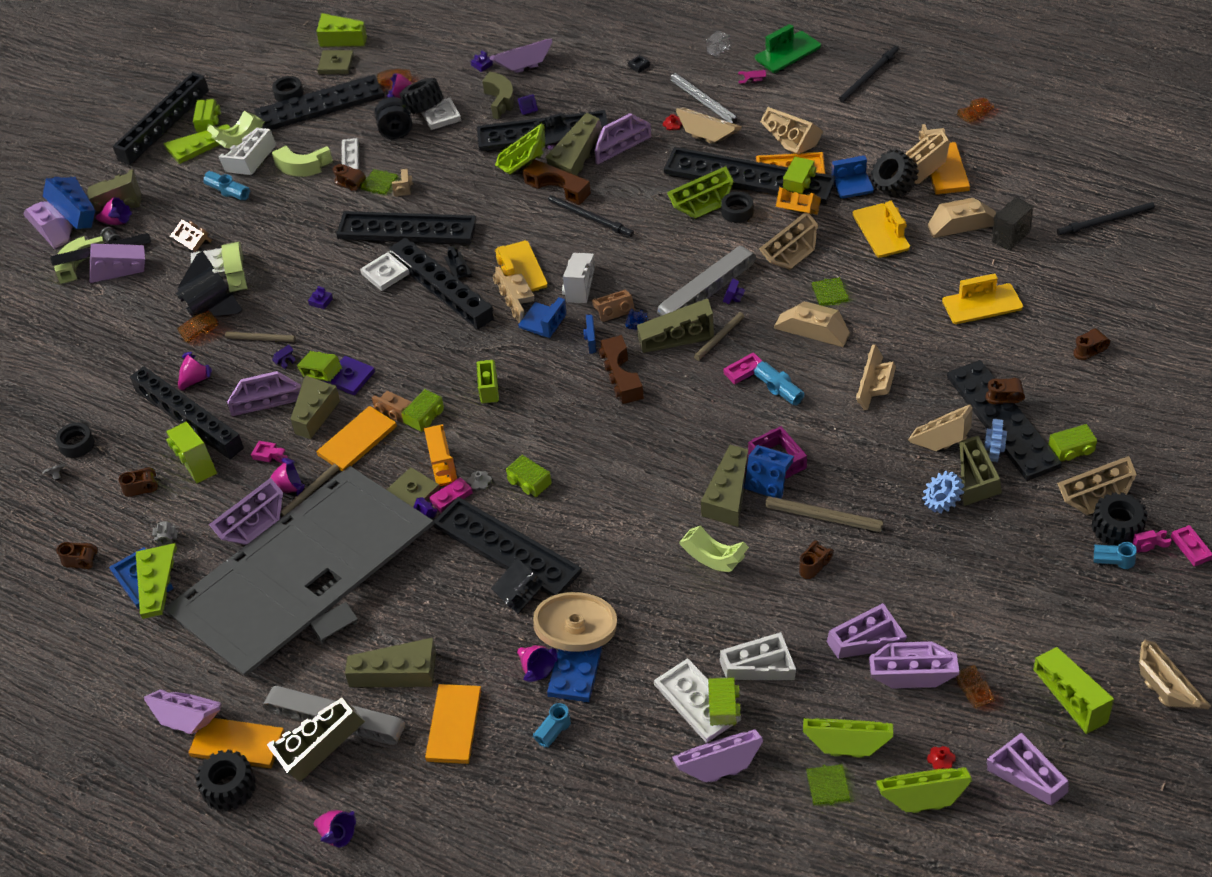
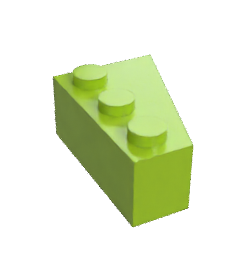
M321 13L316 31L320 47L365 46L367 34L363 21Z
M187 422L166 431L168 435L166 441L170 449H173L181 463H184L196 483L217 474L204 442Z

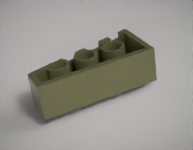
M708 298L637 325L638 339L642 352L646 353L711 340L714 337L713 312Z

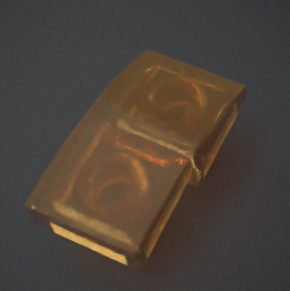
M408 69L386 70L377 73V80L383 86L393 85V81L390 79L393 77V74L398 73L411 82V72Z
M986 98L975 99L971 101L970 106L958 109L957 116L970 123L986 115L994 108V105Z
M207 311L179 326L177 330L184 341L189 343L200 333L206 335L219 323L212 312Z
M975 665L959 670V675L955 676L974 708L995 701L987 682L982 680Z

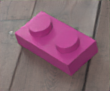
M753 352L724 368V375L735 385L753 375L754 369L762 360Z
M460 477L430 496L429 499L442 513L457 497L464 499L471 495L473 491Z
M1190 525L1171 533L1173 541L1194 567L1212 560V552Z

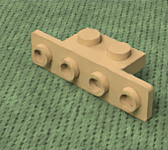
M496 267L493 281L498 285L500 294L504 296L506 305L512 310L513 317L520 323L524 316L521 304L533 302L534 294L522 274L505 277L500 267Z
M876 344L871 346L868 360L864 367V374L860 381L859 391L856 395L857 402L863 410H868L871 397L889 394L896 370L894 362L881 364L883 356Z

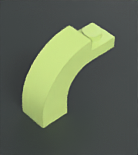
M244 111L237 124L232 128L223 130L209 125L207 131L212 134L211 137L225 148H230L233 145L238 146L242 143V139L256 128H262L264 121L256 115Z
M287 146L272 152L277 168L291 176L315 175L321 172V167L333 162L330 149L327 146L306 155L295 154Z
M102 236L90 240L80 237L65 245L58 254L87 248L91 244H103L104 240ZM85 259L54 266L60 284L77 280L76 268Z
M235 242L222 245L223 265L229 291L232 293L247 290L241 243Z
M701 526L690 529L679 542L697 561L712 569L723 572L732 571L744 559V553L749 548L745 542L732 546L723 545L714 540Z

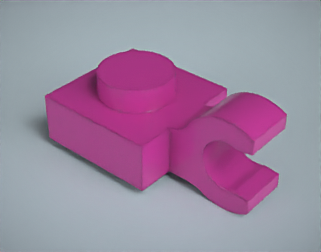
M766 70L738 72V75H744L745 77L744 80L739 81V84L746 83L748 79H753V82L763 81V78H766Z
M258 441L251 453L253 460L270 462L273 458L283 463L282 458H288L287 455H284L285 449L277 448L276 443Z
M1151 530L1134 534L1132 544L1136 546L1137 552H1147L1154 549L1155 545L1163 548L1169 547L1172 540L1162 539L1167 535L1166 530H1161L1157 533Z

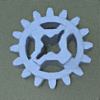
M993 419L991 429L987 428L985 433L984 448L988 451V456L992 462H998L1000 452L1004 453L1007 431L1002 430L1003 420Z
M945 471L943 475L938 473L936 479L932 477V482L926 484L928 489L923 491L926 495L923 497L924 504L934 513L937 511L942 513L944 509L948 512L950 506L955 507V502L961 500L959 495L964 494V491L961 490L964 487L962 479L952 471L950 473Z

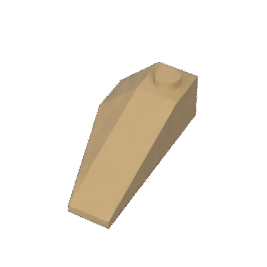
M769 107L760 121L785 149L796 154L815 147L824 132L811 122Z

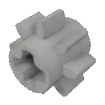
M167 521L158 523L157 528H153L152 531L154 541L162 546L172 544L173 539H177L178 531L175 530L176 526Z

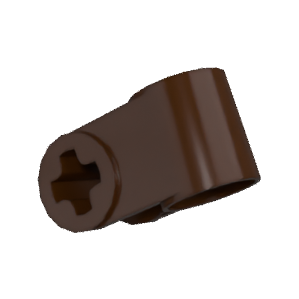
M338 164L333 167V173L336 176L335 184L337 186L356 191L366 180L365 174L359 169H354L344 164Z
M1094 328L1076 338L1077 346L1074 349L1073 355L1079 360H1086L1105 351L1109 347L1111 340L1097 328Z
M1019 378L992 379L988 382L989 391L986 393L985 398L991 404L1020 403L1025 399L1022 382Z
M150 467L122 473L118 479L123 495L126 497L151 493L158 488V483L155 481L156 471Z
M814 540L800 556V576L805 579L814 578L830 562L834 550L831 548L827 549L820 545L819 541Z
M63 542L58 545L56 552L64 567L91 569L93 567V558L98 553V548L91 543Z

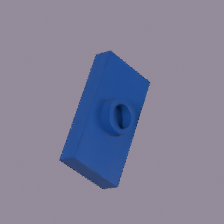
M586 315L587 329H583L584 340H588L589 354L596 353L594 320L592 315Z

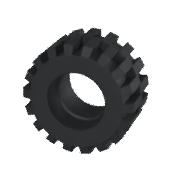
M426 78L414 82L400 93L401 99L409 106L410 114L427 111L438 105L444 98L435 78Z
M889 150L886 154L883 153L880 158L876 159V164L872 166L874 169L871 171V175H873L871 181L889 197L894 196L897 198L900 195H906V192H910L911 187L915 186V180H918V166L905 153L898 150Z
M1115 492L1112 495H1104V498H1100L1098 503H1096L1092 530L1096 532L1095 536L1097 538H1101V542H1107L1110 546H1119L1123 542L1132 543L1134 534L1142 533L1145 530L1148 515L1147 511H1145L1146 507L1144 504H1141L1139 499H1134L1133 495L1128 496L1122 492L1121 494ZM1113 518L1122 519V520H1124V521H1118V520H1115V519H1113Z
M221 750L216 755L214 753L209 755L210 758L208 760L204 759L202 761L203 766H199L197 769L196 784L205 803L209 807H215V810L218 811L222 808L224 811H230L232 807L235 810L239 808L238 805L247 803V798L250 799L252 797L251 791H255L256 778L249 761L240 752L236 751L233 753L232 750L223 752ZM235 776L229 783L217 785L224 777Z

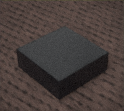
M640 55L628 61V67L638 73L650 66V61Z

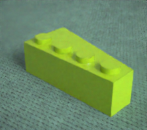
M1056 647L1035 658L1033 670L1086 734L1108 723L1114 698L1065 653Z

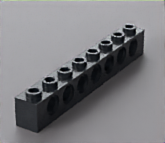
M192 72L113 145L117 161L131 165L197 103V100H200L209 92L205 76Z
M404 238L389 247L390 254L409 269L411 277L475 329H480L494 319L493 307L489 302H485L478 293L475 294L468 285L460 282L445 267L440 266L435 259L430 258L424 250L421 251L414 242Z
M145 366L130 376L134 389L138 394L178 423L187 422L203 441L229 460L244 449L239 433Z

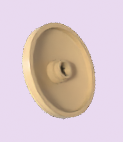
M568 592L551 596L541 602L534 612L533 627L536 635L549 646L564 651H588L601 647L612 639L617 629V615L608 602L597 596L580 592Z

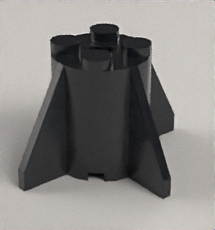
M203 250L196 254L177 288L179 292L176 295L181 302L186 301L189 306L186 309L191 317L196 316V318L239 313L243 309L232 293L226 292L229 288L219 273L212 271L215 268Z

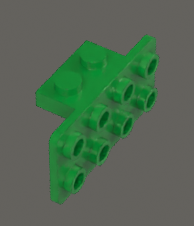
M788 24L766 36V50L755 55V60L771 72L776 73L820 49L821 43L804 31L794 34V26Z

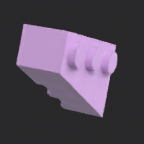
M1022 733L987 758V770L1050 806L1068 793V780Z

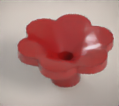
M671 114L663 122V126L669 131L673 129L679 130L682 123L679 117Z
M946 746L940 748L933 747L927 756V761L932 764L935 770L950 769L956 757Z

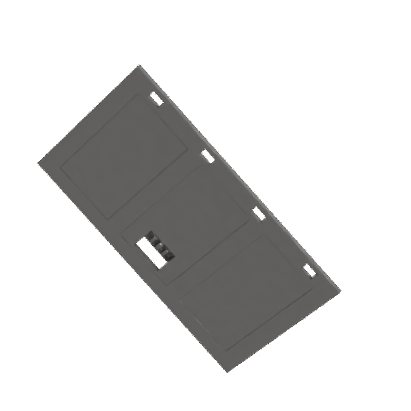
M349 466L164 608V611L246 677L308 627L316 618L324 614L433 526L434 521ZM336 483H338V485H337L336 487H334L332 490L329 489V488H331L333 485H335ZM290 518L293 519L288 524L284 525V523L287 522ZM242 555H245V557L242 558L240 561H238V562L236 561V560L239 559ZM328 570L332 572L334 578L317 592L313 593L307 588ZM194 592H197V594L194 595L192 598H190L189 600L187 599Z

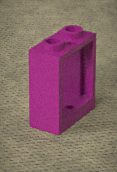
M782 426L772 429L768 433L748 442L749 455L757 445L770 449L778 444L788 454L793 455L794 460L786 471L785 479L807 468V455Z

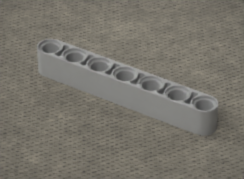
M742 245L738 246L659 305L657 313L662 316L709 298L731 282L732 278L735 279L751 267L756 260V254Z
M273 686L263 703V707L272 714L303 722L307 719L312 720L318 716V712L336 701L280 686ZM353 706L365 722L351 735L389 745H396L406 725L402 719Z

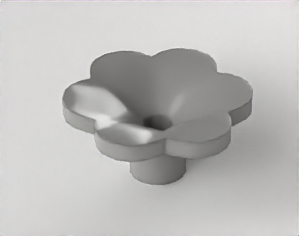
M66 464L45 469L42 471V474H52L53 479L57 480L61 478L59 471L66 467Z
M476 471L471 474L467 482L473 490H485L488 488V484L492 482V478L488 476L486 471Z

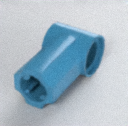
M1123 542L1119 546L1094 545V563L1117 564L1122 569H1130L1135 565L1136 546L1130 542Z
M562 703L554 704L549 710V716L533 734V738L544 748L549 747L561 731L569 728L571 719L567 706Z

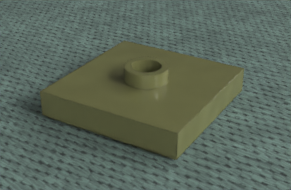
M353 50L322 51L317 68L318 74H349L354 56Z
M410 467L386 490L414 507L417 498L423 497L427 501L430 496L440 489V486L435 481Z

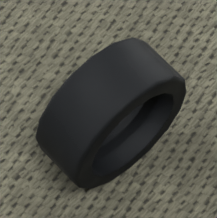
M295 76L281 77L272 85L275 100L278 102L302 96L304 93L301 80ZM294 88V89L291 90V91H283V92H282V90H284V89Z
M732 192L725 195L721 200L723 218L733 223H742L749 220L754 214L752 197L744 192ZM736 204L746 206V208L741 210H733L728 207Z
M77 422L65 425L56 434L55 441L61 454L65 457H81L87 454L94 446V438L90 428L83 423ZM78 435L85 436L84 439L77 444H65L67 440H69L71 437Z

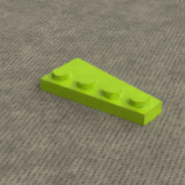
M226 124L223 126H219L217 128L226 130L230 129L231 127L228 124ZM207 130L163 143L165 149L179 164L220 145L211 137L212 134Z
M175 543L136 552L139 606L142 619L163 615L167 596L166 589L170 583V571L173 568V557L177 550Z

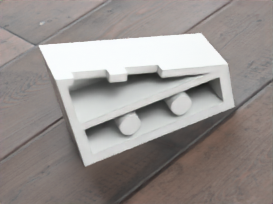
M256 128L242 139V143L238 146L233 145L230 147V152L226 155L221 154L218 157L225 172L252 175L274 149L276 142L270 129Z
M572 254L563 275L562 294L565 295L566 302L587 303L595 269L594 254Z
M781 632L720 650V664L726 678L734 677V680H795L796 668Z

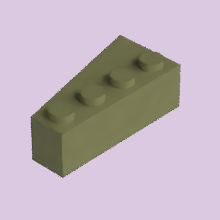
M586 113L546 156L548 165L577 176L582 171L585 160L589 158L591 149L597 143L598 136L602 130L600 119Z
M729 445L701 499V516L739 527L748 465V449Z
M433 637L347 656L345 676L349 688L433 687L437 652Z
M341 698L318 712V716L312 720L307 719L301 723L302 726L294 731H287L282 735L283 738L276 742L271 741L267 746L286 772L301 782L365 721L353 706Z

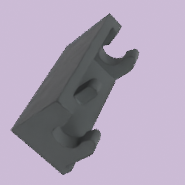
M344 602L316 618L311 623V629L320 643L323 644L327 637L346 626L358 624V618L347 602Z

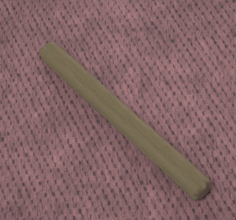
M770 496L766 500V507L770 509L881 532L883 528V521Z

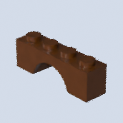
M536 159L523 170L525 184L537 189L548 185L559 186L565 191V199L580 206L591 194L590 181Z
M622 335L601 340L599 354L601 359H605L604 367L606 372H610L609 379L611 385H615L614 392L616 398L620 397L622 404L644 399L643 385L638 373L626 372L620 368L624 362L628 361L627 346Z

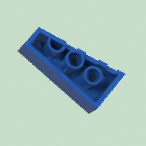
M76 177L46 178L43 197L76 229L92 228L95 209Z

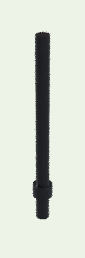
M895 45L891 50L886 51L877 63L839 97V100L844 102L879 68L893 59V55L899 51V47Z
M552 195L548 198L549 202L607 226L618 234L623 233L630 237L634 235L633 230L624 227L619 222H612Z
M1150 202L1080 223L1073 222L1066 227L1057 229V234L1060 236L1067 233H1077L1081 229L1154 209L1155 204Z

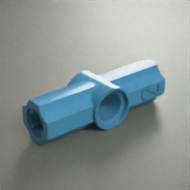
M213 171L205 173L204 184L221 191L223 196H233L244 201L249 198V187L233 181L232 176L220 175Z
M763 361L754 369V374L767 384L769 391L773 395H781L792 405L797 406L801 403L805 393L792 383L791 378L786 372L782 371L779 373L767 362Z

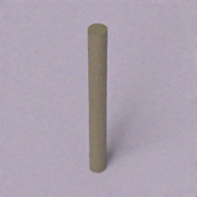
M739 312L694 355V358L699 361L744 318V314Z
M228 331L225 333L226 339L292 343L296 341L295 335Z
M333 464L285 506L281 510L280 515L282 517L309 497L339 470L338 465Z

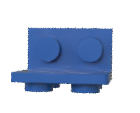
M865 155L832 161V176H836L835 186L841 199L874 192V188L866 173L867 159Z
M558 297L551 306L535 302L519 323V328L550 338L567 315L565 299Z
M757 445L748 457L745 489L781 499L783 497L786 471L792 465L794 456Z

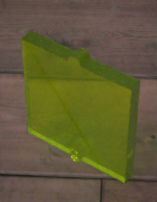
M373 169L360 188L372 194L386 195L392 186V182L398 178V174Z
M840 277L811 282L819 305H835L836 303L848 301Z
M843 764L823 765L822 767L806 769L813 805L827 803L833 805L835 802L850 801Z

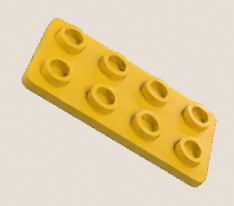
M892 201L853 211L855 221L878 258L905 252L910 249V245L904 236V231L907 227L906 220L901 217L898 207H895Z
M528 241L497 247L495 250L498 265H501L504 276L522 274L532 292L548 286Z
M995 273L961 280L959 294L946 296L942 299V303L953 324H961L1021 311L1023 304L1012 284L1007 283L997 286L998 278Z

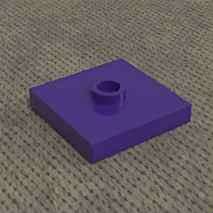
M344 356L339 361L342 366L340 372L333 376L331 381L324 380V382L335 385L337 389L355 396L375 373V368Z

